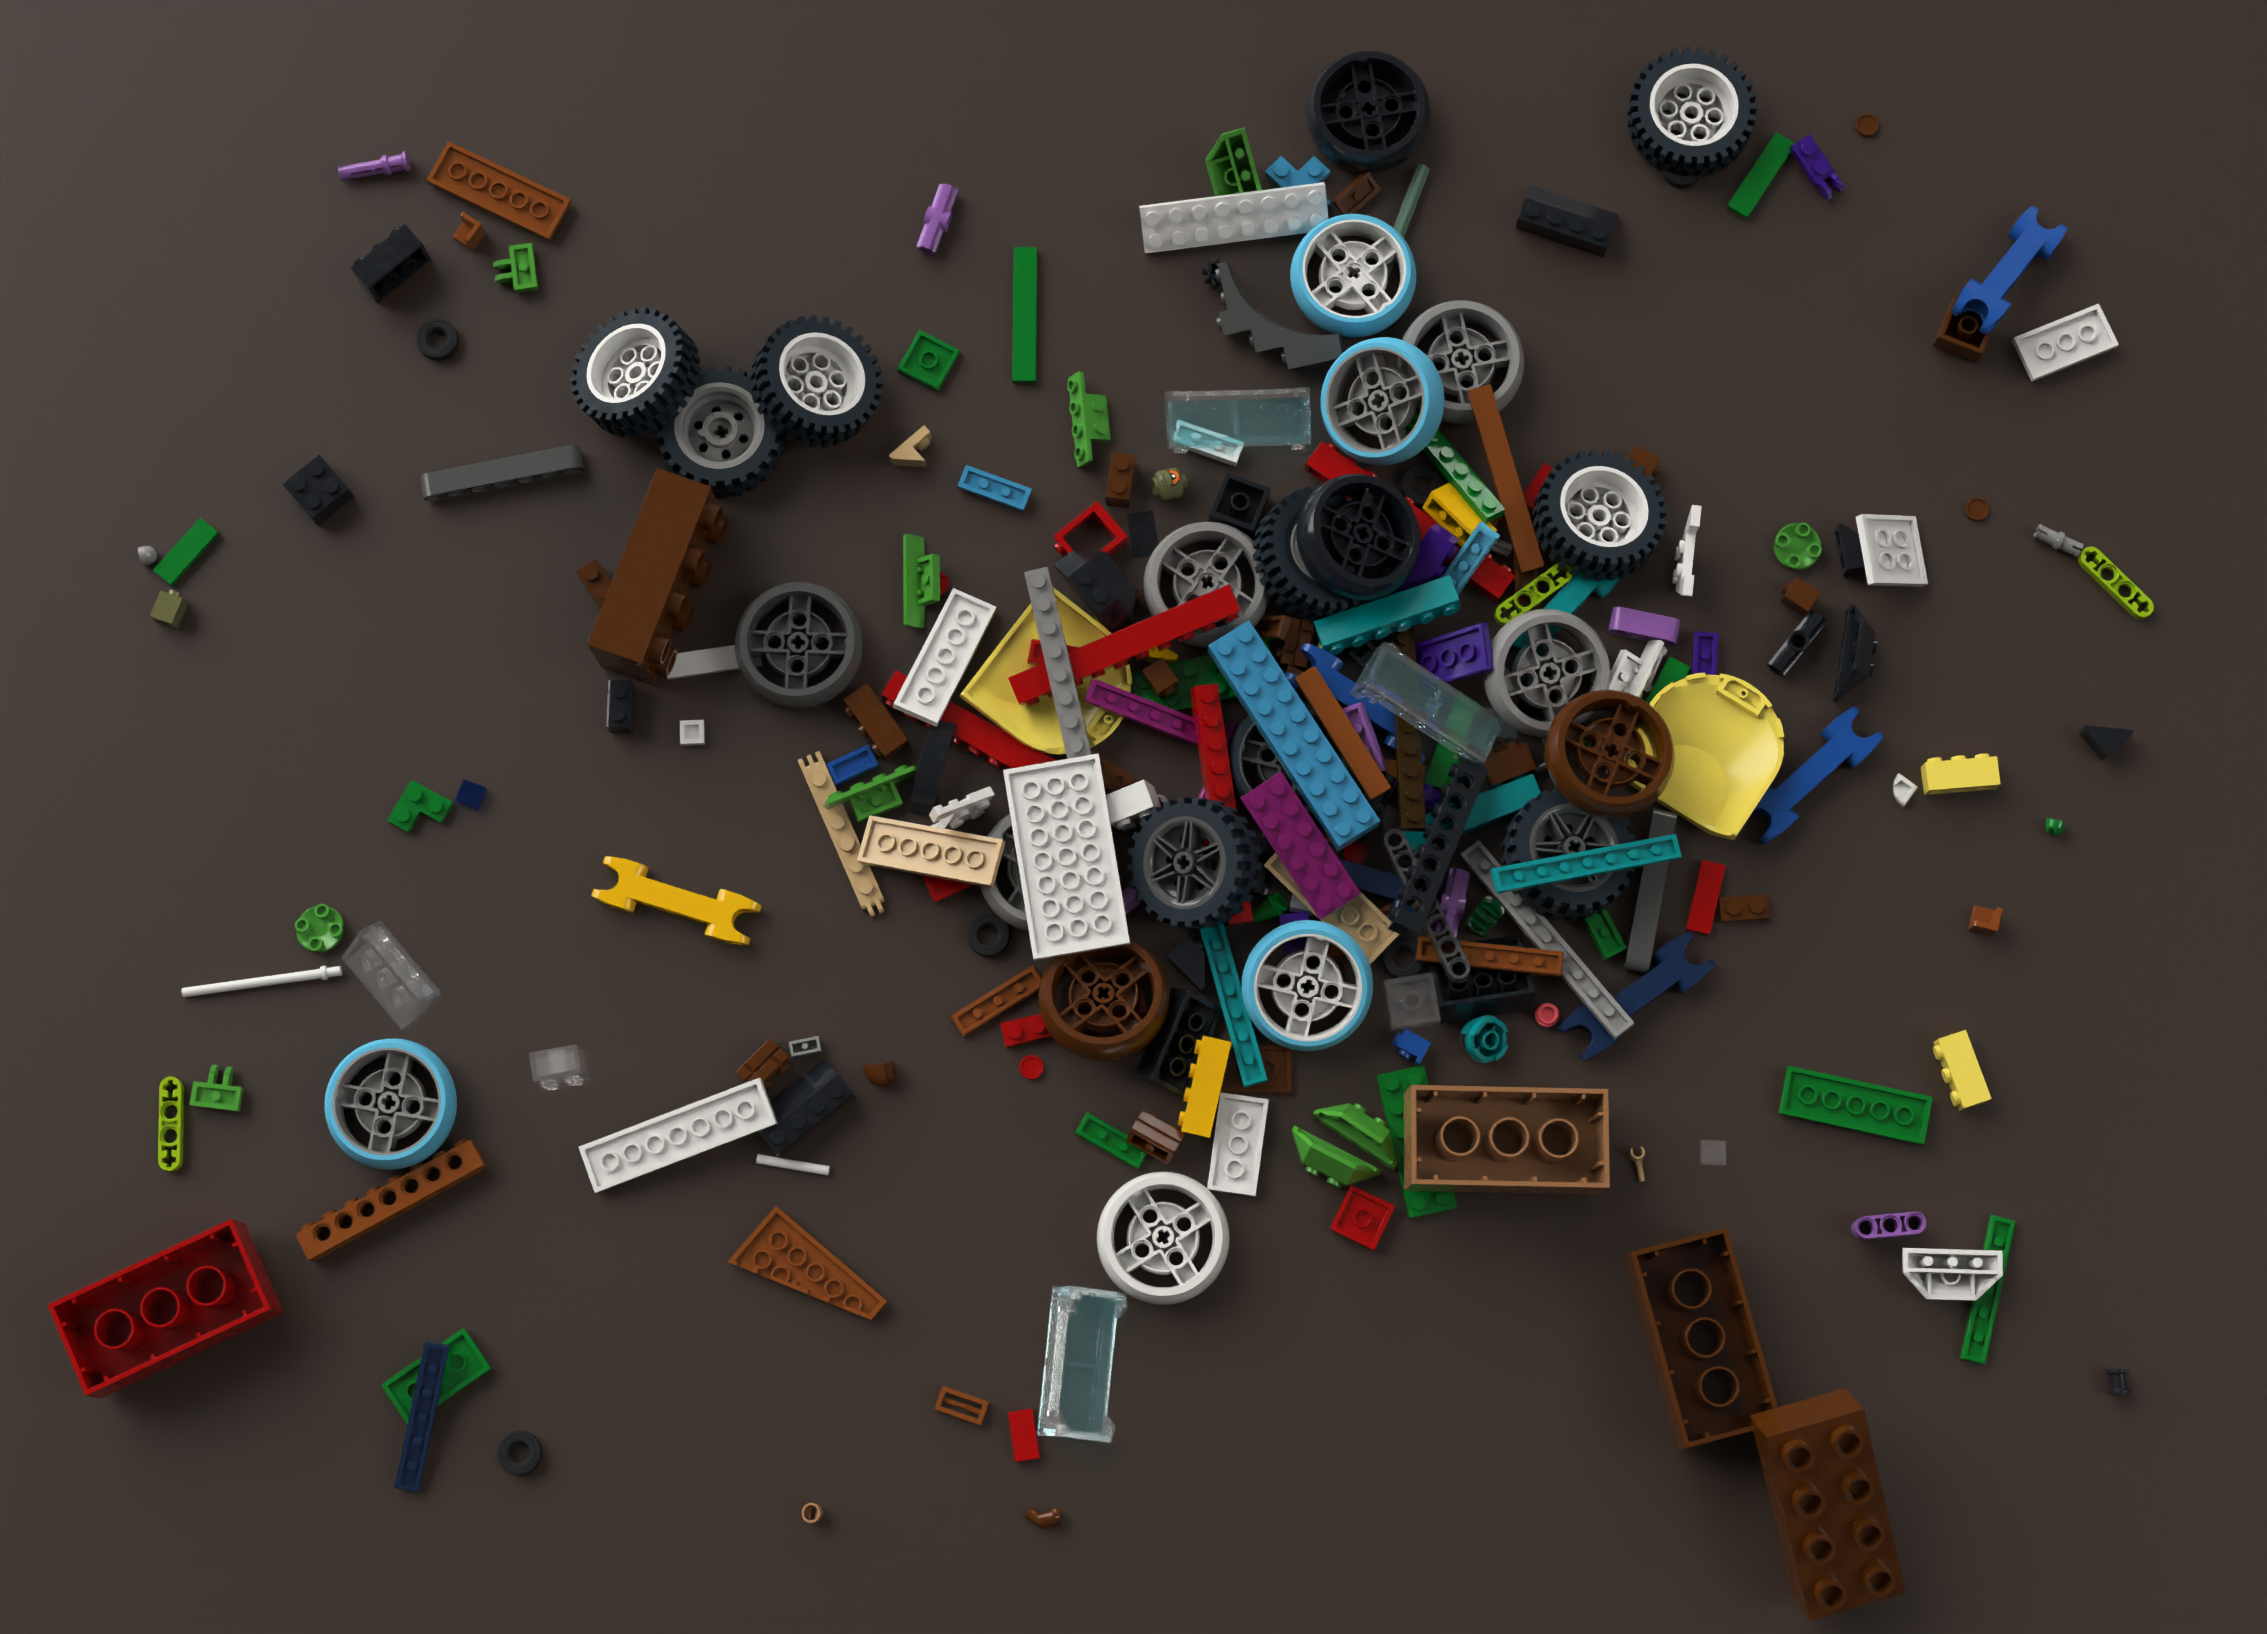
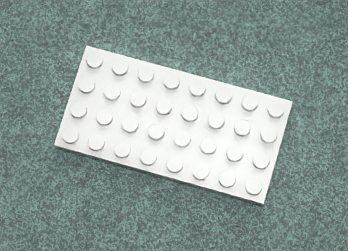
M1099 753L1003 770L1034 961L1130 944Z

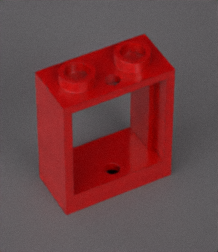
M1097 501L1054 535L1055 544L1053 546L1061 556H1066L1071 551H1074L1064 539L1092 516L1113 539L1112 542L1100 551H1106L1109 556L1113 555L1128 543V536Z

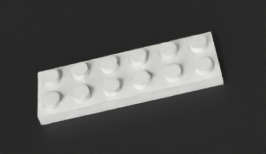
M953 588L893 704V708L937 727L996 611V606Z

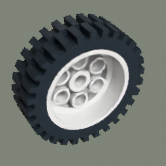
M1689 46L1684 47L1682 54H1679L1678 48L1671 50L1669 58L1666 53L1659 55L1658 62L1653 59L1649 62L1648 69L1644 67L1641 71L1640 77L1635 82L1627 109V128L1631 127L1629 131L1630 138H1636L1634 147L1636 150L1643 147L1641 156L1645 160L1651 156L1650 165L1656 168L1658 163H1663L1661 171H1668L1669 167H1673L1675 169L1674 173L1677 175H1681L1682 171H1686L1687 176H1694L1695 171H1700V176L1706 177L1708 169H1710L1712 175L1718 173L1720 165L1723 169L1727 168L1730 161L1734 162L1740 152H1743L1756 120L1757 103H1754L1756 93L1755 91L1750 92L1753 86L1751 80L1744 82L1747 75L1746 72L1742 69L1737 73L1738 64L1733 60L1728 65L1726 63L1728 56L1723 53L1718 59L1714 57L1716 50L1710 49L1708 55L1703 54L1704 47H1697L1695 53H1691V47ZM1682 93L1686 95L1687 98H1680L1677 96V94ZM1700 98H1708L1710 102H1703ZM1663 110H1669L1673 114L1666 115L1663 113ZM1685 114H1693L1695 118L1690 119ZM1708 118H1716L1718 122L1713 123ZM1677 130L1681 135H1674L1671 131ZM1694 134H1701L1704 138L1697 139Z
M641 307L640 312L636 308H631L629 315L625 311H621L618 313L619 319L616 320L611 316L607 319L609 323L607 326H604L602 323L597 326L599 332L596 335L591 332L587 336L591 340L589 344L583 342L580 346L584 352L583 354H576L575 360L579 364L572 365L571 369L575 374L570 376V382L574 385L571 387V392L575 395L573 397L575 402L604 431L606 430L611 435L616 434L618 437L624 438L626 434L629 438H635L636 432L640 436L647 435L648 428L655 432L659 430L657 424L661 423L663 426H666L670 423L667 419L670 415L676 418L680 414L676 410L679 406L686 407L688 403L684 399L686 396L692 398L694 391L690 387L697 386L699 381L694 375L700 374L701 368L697 364L701 363V360L697 355L699 351L694 345V341L666 313H660L654 308L650 311L647 307Z
M811 315L807 321L805 316L798 317L796 321L790 319L785 325L781 324L775 332H772L752 363L751 367L753 369L750 372V379H753L750 384V391H756L752 397L753 402H761L757 408L759 414L761 415L765 412L768 414L764 421L768 425L772 422L777 424L774 429L775 432L779 434L783 429L787 432L785 439L791 441L794 436L798 437L797 444L802 446L808 440L809 447L816 448L821 442L822 448H828L831 443L837 446L843 440L845 442L850 440L872 416L880 401L878 400L882 396L883 390H880L883 385V378H878L882 373L881 366L874 367L878 361L876 354L868 355L872 348L869 344L865 346L860 344L864 339L860 334L854 338L851 335L854 329L848 326L844 331L840 328L842 322L836 320L831 325L829 324L830 318L825 316L818 322L817 315Z
M1591 449L1588 456L1585 450L1579 451L1576 457L1573 454L1567 456L1565 461L1561 460L1550 471L1535 499V507L1532 511V517H1535L1532 524L1533 529H1538L1535 534L1537 541L1544 539L1541 544L1543 551L1550 549L1551 553L1548 557L1552 561L1558 557L1561 560L1558 566L1563 570L1566 565L1572 567L1570 574L1576 576L1578 571L1583 572L1582 578L1587 580L1591 574L1595 575V581H1602L1605 575L1608 581L1614 580L1617 575H1619L1620 579L1624 578L1628 572L1634 573L1639 566L1641 567L1646 562L1664 533L1663 529L1667 521L1664 518L1667 514V507H1662L1665 503L1664 496H1658L1661 491L1658 484L1655 486L1651 485L1654 477L1651 474L1645 477L1643 475L1645 468L1642 465L1637 469L1632 466L1635 460L1629 458L1627 462L1622 461L1623 454L1616 453L1615 457L1612 458L1610 457L1609 450H1603L1601 456H1598V450Z

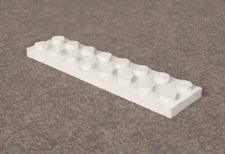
M1324 182L1139 206L1145 254L1308 233L1315 226L1328 219Z
M757 1078L579 1146V1150L595 1193L773 1126L777 1124V1120L761 1078Z

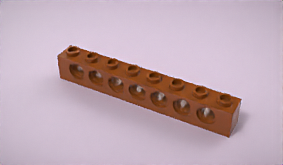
M466 1139L460 1140L453 1145L454 1149L446 1153L445 1151H440L434 1154L430 1162L426 1164L421 1162L412 1166L409 1169V1173L404 1176L399 1174L388 1180L389 1184L382 1188L376 1186L366 1192L367 1196L359 1200L354 1198L344 1204L345 1208L337 1212L332 1210L322 1216L323 1220L315 1224L314 1222H309L300 1228L301 1231L295 1235L307 1259L311 1262L321 1259L488 1168L476 1143L471 1139L468 1141ZM456 1157H460L462 1159L461 1166L458 1169H452L451 1161ZM433 1169H439L440 1177L436 1181H430L429 1174ZM411 1181L418 1182V1189L414 1193H409L407 1190L408 1184ZM394 1192L396 1194V1201L392 1205H387L386 1196ZM372 1204L374 1206V1213L366 1217L364 1215V1208ZM351 1216L352 1225L344 1229L342 1226L343 1219ZM329 1228L330 1237L322 1241L320 1238L321 1231Z

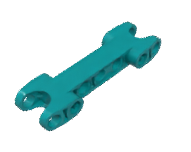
M1578 571L1576 576L1572 577L1544 609L1561 610L1573 615L1594 592L1604 599L1618 584L1620 577L1617 575L1614 580L1608 581L1605 575L1602 581H1595V575L1591 574L1587 580L1582 578L1583 572ZM1548 626L1551 638L1560 628ZM1522 634L1513 642L1509 651L1519 653L1525 646ZM1541 644L1536 648V652L1540 657L1544 654V647ZM1523 674L1520 681L1522 682L1527 679V675Z

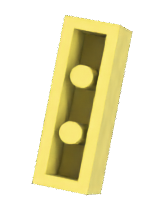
M1988 753L1975 755V758L1966 759L1964 755L1951 757V760L1942 761L1940 757L1930 758L1921 766L1924 795L1992 790L2001 785L1997 756L1990 757Z
M1963 1030L1934 1041L1933 1053L1943 1066L1941 1070L1942 1077L1945 1083L1950 1085L1952 1091L1950 1092V1098L1953 1105L1957 1106L1960 1111L1991 1100V1095L1967 1031Z

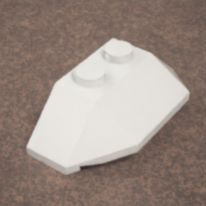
M1902 1248L1903 1274L1925 1299L1976 1301L2003 1276L2002 1251Z

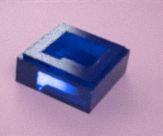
M464 779L455 802L478 811L487 788Z

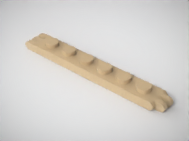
M820 751L815 752L817 762L814 763L810 754L806 756L810 765L805 767V762L802 758L798 759V763L863 911L868 909L870 916L874 917L875 913L872 907L876 905L879 913H883L884 910L881 903L885 900L870 866L860 864L857 861L861 845L843 804L830 809L825 807L826 800L829 799L828 796L837 792Z

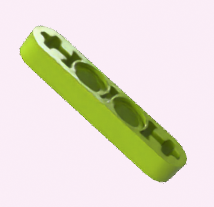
M2090 546L2082 550L2078 556L2079 565L2135 619L2143 620L2151 615L2154 609L2151 599L2099 549ZM2087 555H2094L2093 561L2088 563L2085 560ZM2100 562H2102L2103 565H2101V566L2097 569V571H2095L2094 568H2095ZM2109 569L2113 573V579L2110 581L2104 580L2101 576V571ZM2120 586H2127L2131 592L2130 596L2122 597L2118 592V588ZM2136 595L2138 598L2132 604H2129L2128 602ZM2145 604V611L2138 612V605Z
M1559 563L1555 564L1501 603L1495 610V621L1499 625L1504 626L1513 618L1532 610L1571 580L1573 576L1570 574L1572 567L1566 565L1564 568L1567 572L1565 575L1566 579L1560 577L1553 582L1552 578L1557 575V569L1563 571L1558 566ZM1538 582H1546L1549 585V591L1547 593H1540L1536 587ZM1521 595L1528 596L1531 604L1527 607H1522L1518 603V597ZM1514 606L1515 610L1509 615V620L1506 617L1503 619L1500 617L1502 614L1501 610L1507 612Z
M169 1076L164 1078L159 1086L158 1163L163 1170L175 1172L180 1169L183 1163L184 1084L178 1078ZM171 1082L177 1086V1089L173 1090L172 1097L178 1098V1102H165L166 1098L171 1099L170 1091L166 1090V1087L170 1086ZM171 1105L176 1106L178 1110L176 1117L168 1119L165 1115V1110ZM169 1130L177 1132V1139L173 1143H167L165 1140V1134ZM165 1146L170 1148L177 1147V1150H172L171 1152L172 1157L176 1158V1162H173L171 1167L165 1163V1159L170 1157V1151L165 1150Z

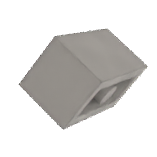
M819 1036L789 1042L793 1059L822 1053Z

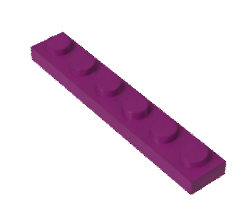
M1094 678L1091 680L1084 699L1085 703L1198 746L1193 717Z

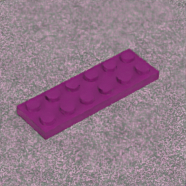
M1281 771L1240 798L1320 920L1361 894Z

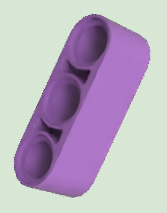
M1613 607L1608 631L1614 635L1647 642L1661 640L1664 642V645L1674 646L1677 643L1680 620L1624 607Z
M1919 1212L1864 1216L1853 1222L1851 1232L1856 1239L1863 1241L1913 1236L1925 1230L1927 1221L1924 1215ZM1910 1217L1918 1221L1917 1230H1912L1908 1226ZM1885 1220H1890L1894 1224L1892 1233L1884 1229L1883 1223ZM1861 1222L1869 1225L1870 1232L1868 1235L1860 1232L1859 1224Z

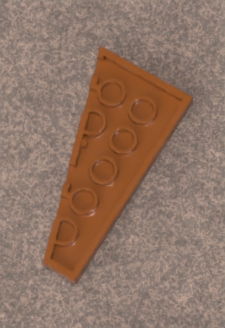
M777 1206L774 1207L728 1261V1263L871 1321L888 1302Z

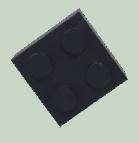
M320 454L283 483V486L317 526L355 497Z
M1226 472L1210 511L1209 522H1218L1232 526L1253 539L1270 498L1271 488Z

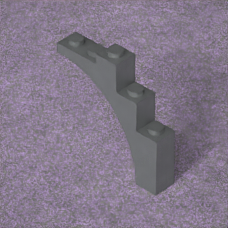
M1231 262L1217 264L1218 269L1215 270L1218 283H1222L1223 287L1221 300L1223 306H1227V310L1219 312V317H1217L1218 329L1223 331V335L1251 329L1252 334H1249L1251 347L1255 348L1256 352L1283 347L1284 351H1281L1283 364L1287 365L1288 369L1337 359L1345 352L1341 333L1327 335L1304 334L1287 329L1270 320L1256 309L1246 297L1236 280Z

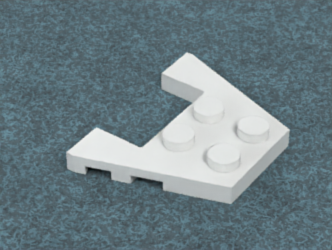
M1698 505L1691 506L1682 540L1679 541L1678 547L1676 546L1674 560L1678 561L1672 576V583L1676 584L1675 591L1682 596L1692 597L1694 575H1692L1694 547L1696 532L1700 527L1702 506Z
M989 786L967 794L966 798L959 802L957 799L949 801V805L942 807L941 804L933 807L929 816L935 824L931 826L950 830L961 826L964 821L970 818L976 819L985 813L984 809L990 805V801L995 795Z

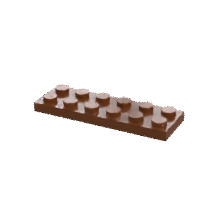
M450 141L447 142L426 179L428 184L549 242L552 240L572 203L571 199Z

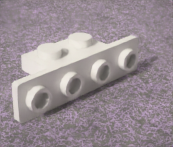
M1661 640L1648 641L1640 658L1627 650H1620L1610 672L1609 689L1628 692L1641 698L1642 690L1652 675L1653 666L1661 656L1664 642Z

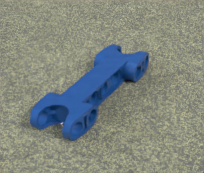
M2031 206L2013 225L2007 237L2015 241V243L1985 281L1981 284L1971 278L1963 288L1950 312L1955 316L1965 311L1977 313L1982 319V326L1979 332L1984 335L1990 333L2010 309L2012 304L2005 300L2004 297L2035 257L2038 256L2047 262L2056 251L2067 230V227L2063 224L2054 229L2041 227L2036 220L2039 209L2035 206Z
M1303 643L1300 651L1310 661L1312 667L1316 666L1339 705L1345 708L1363 701L1372 727L1387 735L1382 745L1396 755L1393 706L1340 674L1339 671L1344 665L1340 659L1319 647ZM1286 672L1285 676L1296 693L1304 697L1294 681V678L1298 675ZM1419 709L1420 731L1440 736L1443 731L1442 726L1427 713ZM1422 754L1423 765L1424 761L1426 760V757Z
M1856 706L1838 716L1820 733L1828 743L1777 789L1774 790L1770 786L1753 813L1764 815L1768 821L1767 831L1759 839L1764 845L1781 835L1799 818L1792 808L1841 763L1846 761L1854 769L1873 751L1884 737L1880 731L1867 738L1858 737L1853 732L1852 721L1860 712Z

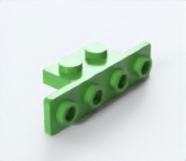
M1078 371L1068 378L1067 389L1070 395L1069 409L1072 414L1074 457L1077 467H1084L1093 460L1091 442L1107 443L1111 438L1106 395L1086 394L1084 373Z
M904 534L903 624L906 627L923 629L925 628V606L940 601V555L930 554L924 556V537Z
M903 765L895 769V773L888 776L885 773L874 777L870 783L864 784V782H860L851 786V790L847 792H834L828 796L829 799L826 800L825 807L830 809L849 801L858 823L869 819V815L877 816L900 807L903 802L894 783L914 776L917 769L915 765L911 767Z

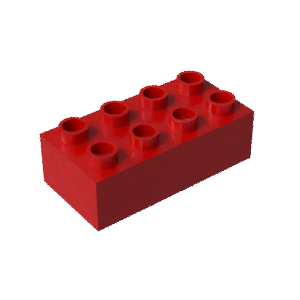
M234 1219L223 1222L48 1304L85 1396L101 1399L284 1313L247 1225Z

